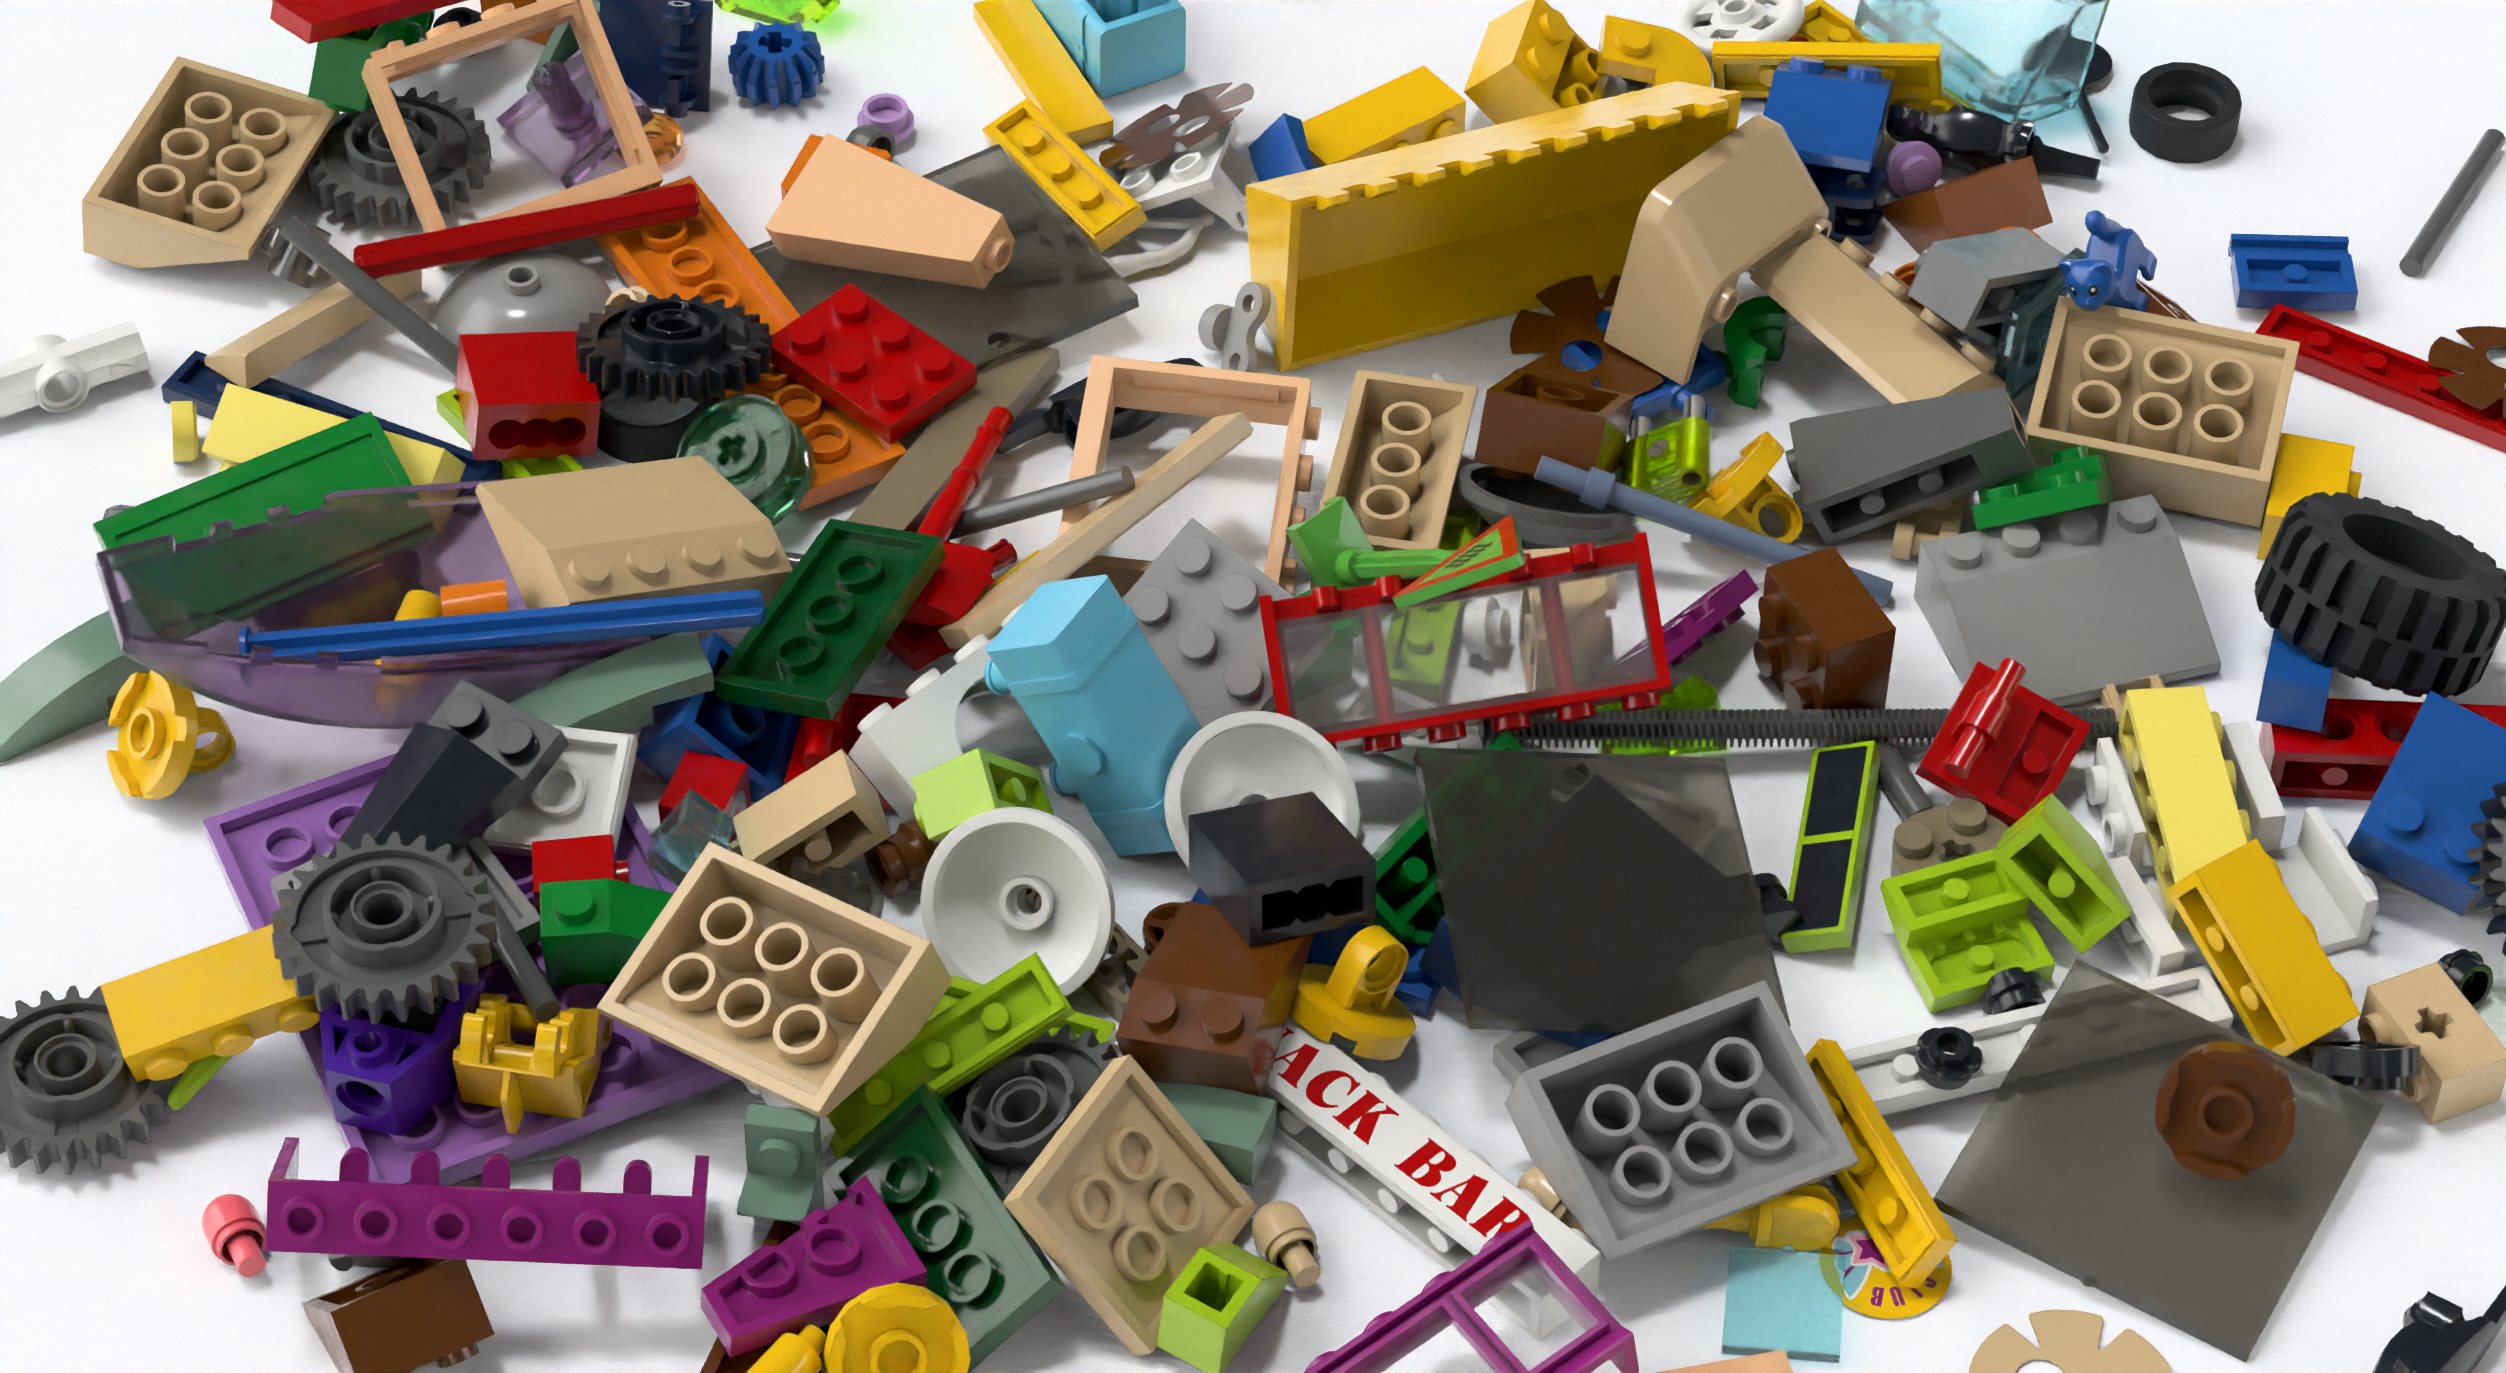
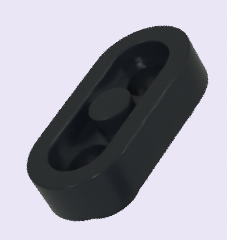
M2339 1040L2309 1044L2310 1072L2324 1074V1085L2366 1084V1089L2399 1090L2408 1088V1076L2422 1074L2420 1045L2369 1040Z

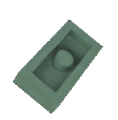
M750 1104L744 1122L747 1175L737 1205V1215L800 1223L801 1219L820 1207L824 1210L820 1118L804 1110Z

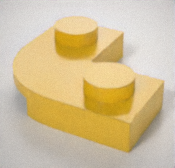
M1606 15L1600 32L1596 72L1649 83L1651 87L1675 81L1711 87L1712 76L1709 63L1702 51L1687 37L1669 28Z

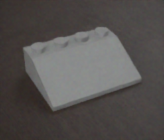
M2152 494L1920 542L1914 599L1963 684L1978 661L1997 671L2002 660L2009 658L2019 662L2026 669L2020 685L2060 707L2101 698L2102 690L2106 688L2105 685L2113 683L2117 693H2121L2127 690L2148 687L2147 679L2137 678L2159 674V677H2162L2165 684L2220 672L2222 662L2178 534Z
M1765 980L1521 1072L1504 1104L1534 1165L1542 1172L1549 1185L1609 1263L1852 1168L1859 1162Z

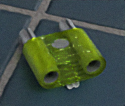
M1691 395V398L1687 397L1684 401L1683 419L1652 431V422L1647 417L1640 416L1638 420L1636 418L1632 420L1631 438L1626 442L1622 460L1621 484L1682 506L1685 505V498L1707 489L1710 484L1712 427L1705 420V400L1701 396Z

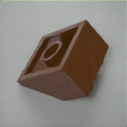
M412 1257L397 1266L383 1268L302 1303L307 1318L339 1373H410V1371L435 1360L439 1368H446L478 1354L479 1349L476 1342L495 1334L467 1262L464 1259Z

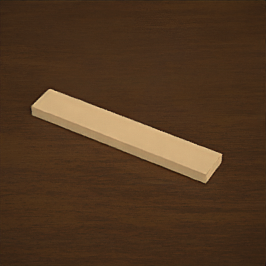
M1238 412L1214 417L1136 477L1133 490L1110 497L975 601L959 621L940 628L938 632L950 649H961L980 634H984L987 639L992 637L1003 628L1000 625L1001 622L1014 609L1026 602L1038 587L1048 582L1061 581L1068 578L1250 437L1254 429L1244 413Z

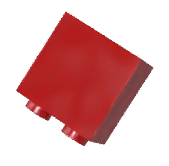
M579 331L459 334L456 393L474 460L552 458L565 454L572 457L596 456L601 400L596 383L587 382V373H579L578 362H576V333H579Z

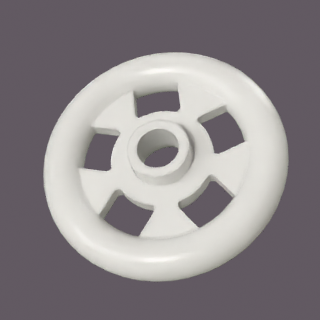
M1692 0L1678 13L1674 21L1673 30L1691 40L1702 51L1707 60H1712L1711 53L1714 41L1786 42L1801 27L1805 18V5L1803 0ZM1768 3L1775 6L1765 9L1763 5ZM1701 21H1711L1709 26L1696 27ZM1765 23H1772L1770 26L1763 28Z

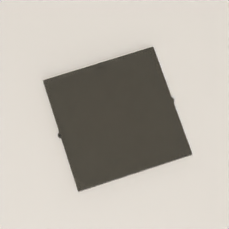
M1000 144L991 146L922 176L1003 214L1016 242L1014 243L1012 257L1008 265L1001 272L994 274L985 289L793 260L780 255L772 239L749 249L800 316L851 283L976 365L977 374L1046 348L1139 307L1138 295L1074 226L1073 220L1070 217H1066Z
M1417 747L1413 759L1438 877L1436 890L1442 896L1469 1029L1629 1032L1763 980L1769 986L1789 1027L1791 1026L1761 908V890L1755 883L1724 758Z
M2077 958L1933 1200L1941 1212L2080 1280L2086 1287H2094L2247 1363L2376 1124L2384 1104L2235 1034L2230 1028H2223ZM2213 1041L2242 1042L2269 1054L2288 1074L2297 1098L2294 1135L2283 1156L2271 1165L2269 1162L2261 1169L2248 1172L2247 1178L2237 1181L2207 1179L2182 1167L2173 1158L2174 1152L2164 1142L2162 1134L2159 1135L2155 1125L2157 1088L2169 1065L2190 1048Z

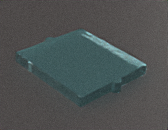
M1789 1245L1783 1246L1781 1250L1730 1246L1721 1354L1750 1356L1785 1349L1788 1359L1839 1363L1846 1256L1795 1252V1249Z

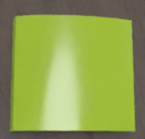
M1995 848L1882 880L1880 889L1895 936L1910 973L1931 1014L1978 1001L1982 993L1988 989V980L1995 974L2008 968L2022 967L2025 972L2035 971L2040 973L2044 981L2052 979L2056 963L2027 914L2030 898L1992 858Z

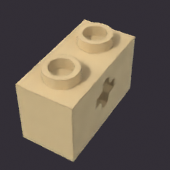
M2437 961L2367 987L2360 1019L2358 1020L2357 1031L2361 1040L2420 1045L2422 1074L2408 1076V1088L2399 1089V1092L2407 1102L2415 1104L2430 1125L2500 1100L2506 1081V1048Z

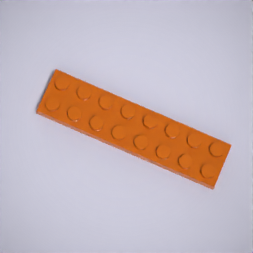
M691 175L657 188L683 183L694 184L701 202L700 214L697 217L592 237L629 287L639 286L648 289L658 299L669 298L672 294H678L683 300H690L697 295H702L703 302L705 303L724 299L725 308L742 305L745 306V315L759 314L760 323L769 324V334L772 335L800 317L797 310ZM771 363L770 372L761 374L760 383L745 382L744 392L727 389L725 390V398L720 399L716 397L717 404L799 512L881 481L906 453L905 448L898 440L890 445Z

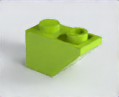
M1231 1242L1200 1247L1163 1297L1157 1347L1206 1373H1223L1289 1283L1290 1273Z

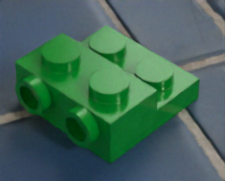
M2087 445L2050 453L2052 465L2038 467L1977 490L1980 504L1972 506L1976 529L1982 530L2115 502L2106 456H2089Z

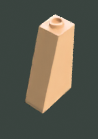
M829 133L825 135L765 226L780 255L789 259L985 289L994 274L1005 269L1012 257L1014 243L1016 242L1003 214Z

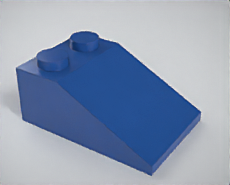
M1791 56L1790 63L1781 62L1775 70L1763 115L1783 126L1803 163L1869 173L1883 148L1886 131L1885 125L1889 113L1894 80L1881 78V69L1866 65L1850 64L1848 65L1847 72L1824 69L1825 61L1814 57Z
M2430 690L2347 846L2351 858L2462 916L2481 887L2468 883L2467 878L2474 873L2480 872V863L2468 857L2466 849L2479 847L2482 843V840L2472 832L2470 825L2471 823L2487 820L2479 804L2483 800L2495 798L2493 786L2506 781V729Z

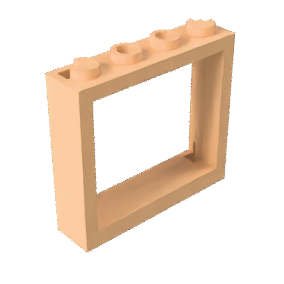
M536 0L535 3L515 9L513 3L501 4L483 12L480 15L482 21L460 28L457 21L439 25L425 34L426 40L406 47L403 40L389 42L386 48L371 52L372 58L365 61L361 74L424 233L446 229V225L389 83L567 22L571 25L628 168L468 224L647 191L660 187L664 180L592 0ZM449 265L438 266V268L441 269Z
M1092 355L1068 482L1103 472L1115 407L1211 418L1243 412L1249 422L1288 426L1264 574L1293 596L1296 583L1297 560L1288 559L1290 543L1292 542L1285 530L1294 523L1305 522L1306 508L1296 506L1299 491L1310 492L1314 456L1304 454L1307 440L1318 441L1322 408L1311 407V379ZM1098 500L1063 509L1058 537L1095 510ZM1096 555L1066 578V580L1107 575L1120 597L1123 598L1154 561Z

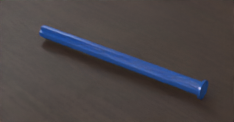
M754 589L252 633L249 626H242L239 631V655L243 675L248 679L254 678L256 670L754 627L765 623L766 608L763 593Z

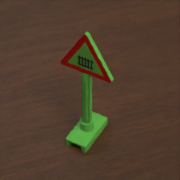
M1344 496L1330 498L1323 503L1324 509L1305 522L1294 523L1285 530L1316 586L1335 585L1339 590L1373 585L1376 584L1375 579L1389 575H1401L1403 579L1418 578L1392 597L1398 610L1516 569L1525 563L1519 529L1512 515L1503 518L1458 550L1434 548L1375 551ZM1391 613L1380 614V619H1384ZM1360 618L1350 619L1354 623V638H1357L1362 634Z

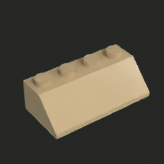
M1819 234L1758 267L1749 278L1892 404L2006 387L2008 385L1991 371L1996 361L1987 352L1969 340L1962 346L1950 335L1955 326L1927 307L1923 311L1910 301L1911 297L1907 295L1910 286L1888 271L1883 276L1878 274L1870 267L1875 257L1849 237H1846L1840 244Z
M1357 369L1319 511L1325 508L1323 503L1330 498L1344 496L1375 551L1439 548L1477 398L1478 386ZM1311 578L1310 589H1313L1317 586Z

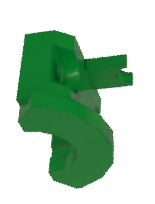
M1769 295L1753 297L1737 305L1733 314L1724 324L1722 342L1727 353L1714 351L1727 364L1726 377L1731 378L1727 396L1735 404L1756 409L1761 400L1765 361L1780 362L1785 350L1789 313Z

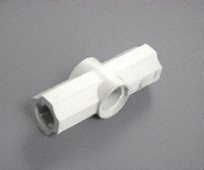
M133 320L69 341L54 334L39 335L29 340L21 348L18 358L0 364V419L38 406L52 413L68 412L78 407L86 399L89 389L150 368L146 349Z

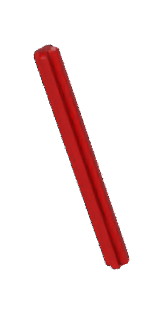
M683 183L357 245L353 249V262L370 277L376 279L693 218L700 214L701 202L695 185Z

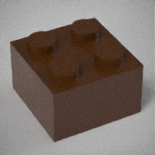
M1518 368L1487 389L1474 461L1492 465L1491 472L1497 476L1516 480L1526 479L1528 474L1534 476L1542 455L1589 471L1590 467L1593 466L1613 473L1622 465L1635 395ZM1550 484V487L1558 491L1573 493Z
M1831 546L1766 567L1763 596L1758 601L1760 614L1758 641L1753 645V654L1761 674L1767 678L1771 677L1784 695L1787 708L1791 711L1792 709H1885L1896 627L1835 547Z

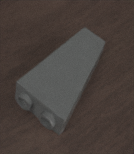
M2005 386L1802 418L1789 423L1793 448L1785 451L1790 472L1795 482L1800 485V490L1793 492V500L1800 508L1803 525L1807 527L1814 524L1826 546L2035 469L2026 427Z

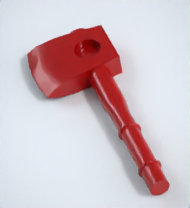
M1003 406L993 407L984 423L978 426L976 437L959 466L952 470V478L945 490L934 502L916 532L942 537L946 558L902 619L904 622L925 625H949L959 621L975 603L989 579L996 559L995 554L978 547L946 543L957 524L967 499L972 491L979 486L980 477L992 456L1005 441L1004 436L1014 418L1011 411Z

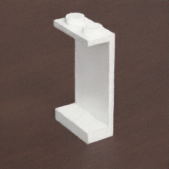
M2318 806L2305 809L2298 843L2281 848L2279 851L2266 852V854L2272 857L2279 866L2283 883L2300 912L2305 914L2314 925L2318 942L2325 954L2368 943L2374 915L2379 909V896L2376 886L2369 876L2362 875L2348 853L2343 835L2339 830L2331 828ZM2127 855L2107 860L2133 908L2132 914L2110 932L2139 980L2206 965L2215 983H2219L2190 931H2173L2168 923L2157 881L2144 884Z

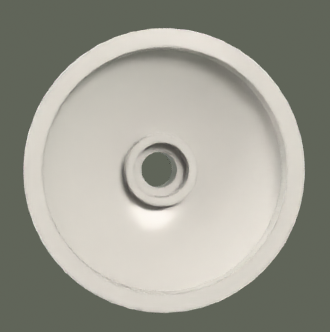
M1246 711L1230 714L1209 723L1185 744L1173 762L1167 778L1164 809L1171 840L1178 854L1189 868L1188 815L1313 791L1356 838L1359 825V802L1348 767L1335 748L1322 735L1306 724L1282 714L1267 711Z
M1004 807L976 815L958 825L941 841L934 851L924 874L920 899L923 927L927 940L932 942L949 975L985 985L1034 952H1037L1066 997L1091 978L1108 952L1115 926V899L1105 865L1096 850L1080 832L1070 824L1049 813L1025 807ZM1028 888L1035 890L1040 895L1041 907L1039 910L1033 909L1027 904L1025 893Z

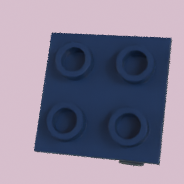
M600 0V22L633 104L664 108V115L670 118H684L687 116V110L709 112L713 0Z

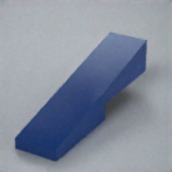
M2274 629L2256 721L2321 732L2333 666L2325 662L2321 664L2307 656V651L2299 646H2292L2281 637L2280 630Z

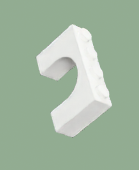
M1022 603L1020 606L1014 609L1001 622L1000 625L1003 628L1016 614V612L1023 606L1024 603ZM984 634L976 636L955 654L953 659L957 664L942 675L936 668L927 671L906 690L905 693L909 697L906 701L894 709L887 702L883 703L857 725L862 734L848 755L904 822L909 819H916L914 803L917 801L911 778L963 755L956 736V714L958 707L975 697L994 694L985 682L984 670L987 661L991 660L986 652V648L995 637L988 640ZM934 841L937 848L940 843Z

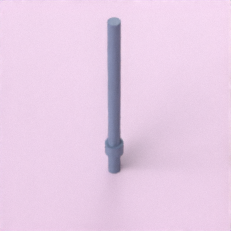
M1542 455L1534 475V479L1580 495L1579 502L1601 510L1606 505L1772 565L1812 553L1615 481V474L1593 466L1590 467L1589 471ZM1850 567L1874 600L1879 604L1886 605L1892 592L1893 582Z

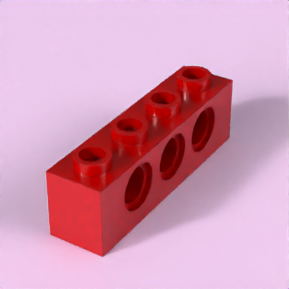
M2327 698L2321 732L2262 722L2259 748L2280 797L2372 800L2424 702ZM2458 704L2506 729V706Z

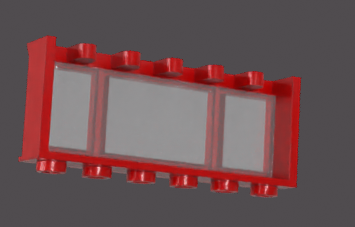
M1647 533L1633 534L1634 541L1601 547H1595L1593 542L1581 543L1570 546V552L1531 558L1530 553H1523L1525 563L1516 569L1398 610L1392 597L1418 578L1403 579L1401 575H1389L1375 579L1376 584L1343 590H1339L1335 585L1323 586L1312 589V595L1275 601L1271 594L1258 596L1276 713L1291 717L1311 727L1322 735L1336 751L1338 748L1363 744L1364 754H1378L1402 749L1401 738L1427 734L1428 743L1437 744L1467 738L1466 727L1492 723L1493 733H1503L1506 730L1513 732L1532 727L1530 717L1556 713L1558 722L1564 723L1596 717L1595 706L1621 702L1623 712L1661 706L1660 695L1673 694Z

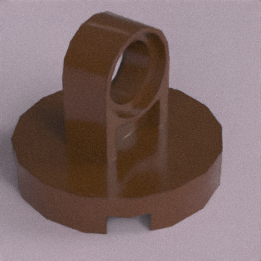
M2213 1041L2190 1048L2169 1065L2157 1088L2155 1125L2159 1135L2162 1134L2164 1142L2174 1152L2173 1158L2182 1167L2207 1179L2237 1181L2247 1178L2248 1172L2261 1169L2269 1162L2271 1165L2283 1156L2294 1135L2297 1098L2288 1074L2269 1054L2242 1042Z

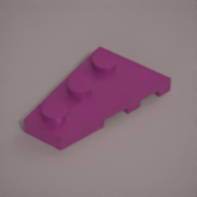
M1746 569L1714 586L1662 625L1668 664L1671 663L1674 667L1701 649L1704 644L1700 638L1709 630H1712L1714 635H1716L1746 614L1740 605L1759 590ZM1647 637L1589 680V682L1652 672Z
M865 1175L848 1187L847 1197L827 1211L819 1207L801 1219L800 1230L779 1245L762 1246L701 1289V1309L730 1358L773 1344L784 1333L798 1335L807 1325H814L819 1328L832 1323L846 1303L869 1288L897 1282L926 1288L928 1271Z

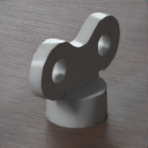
M1247 282L1237 294L1235 307L1215 304L1207 308L1202 314L1198 325L1200 341L1207 349L1224 353L1221 369L1255 373L1258 362L1255 337L1259 327L1268 316L1271 304L1270 292L1267 286L1257 282Z

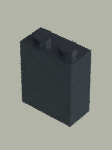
M1313 791L1188 815L1189 875L1249 946L1376 921V860Z

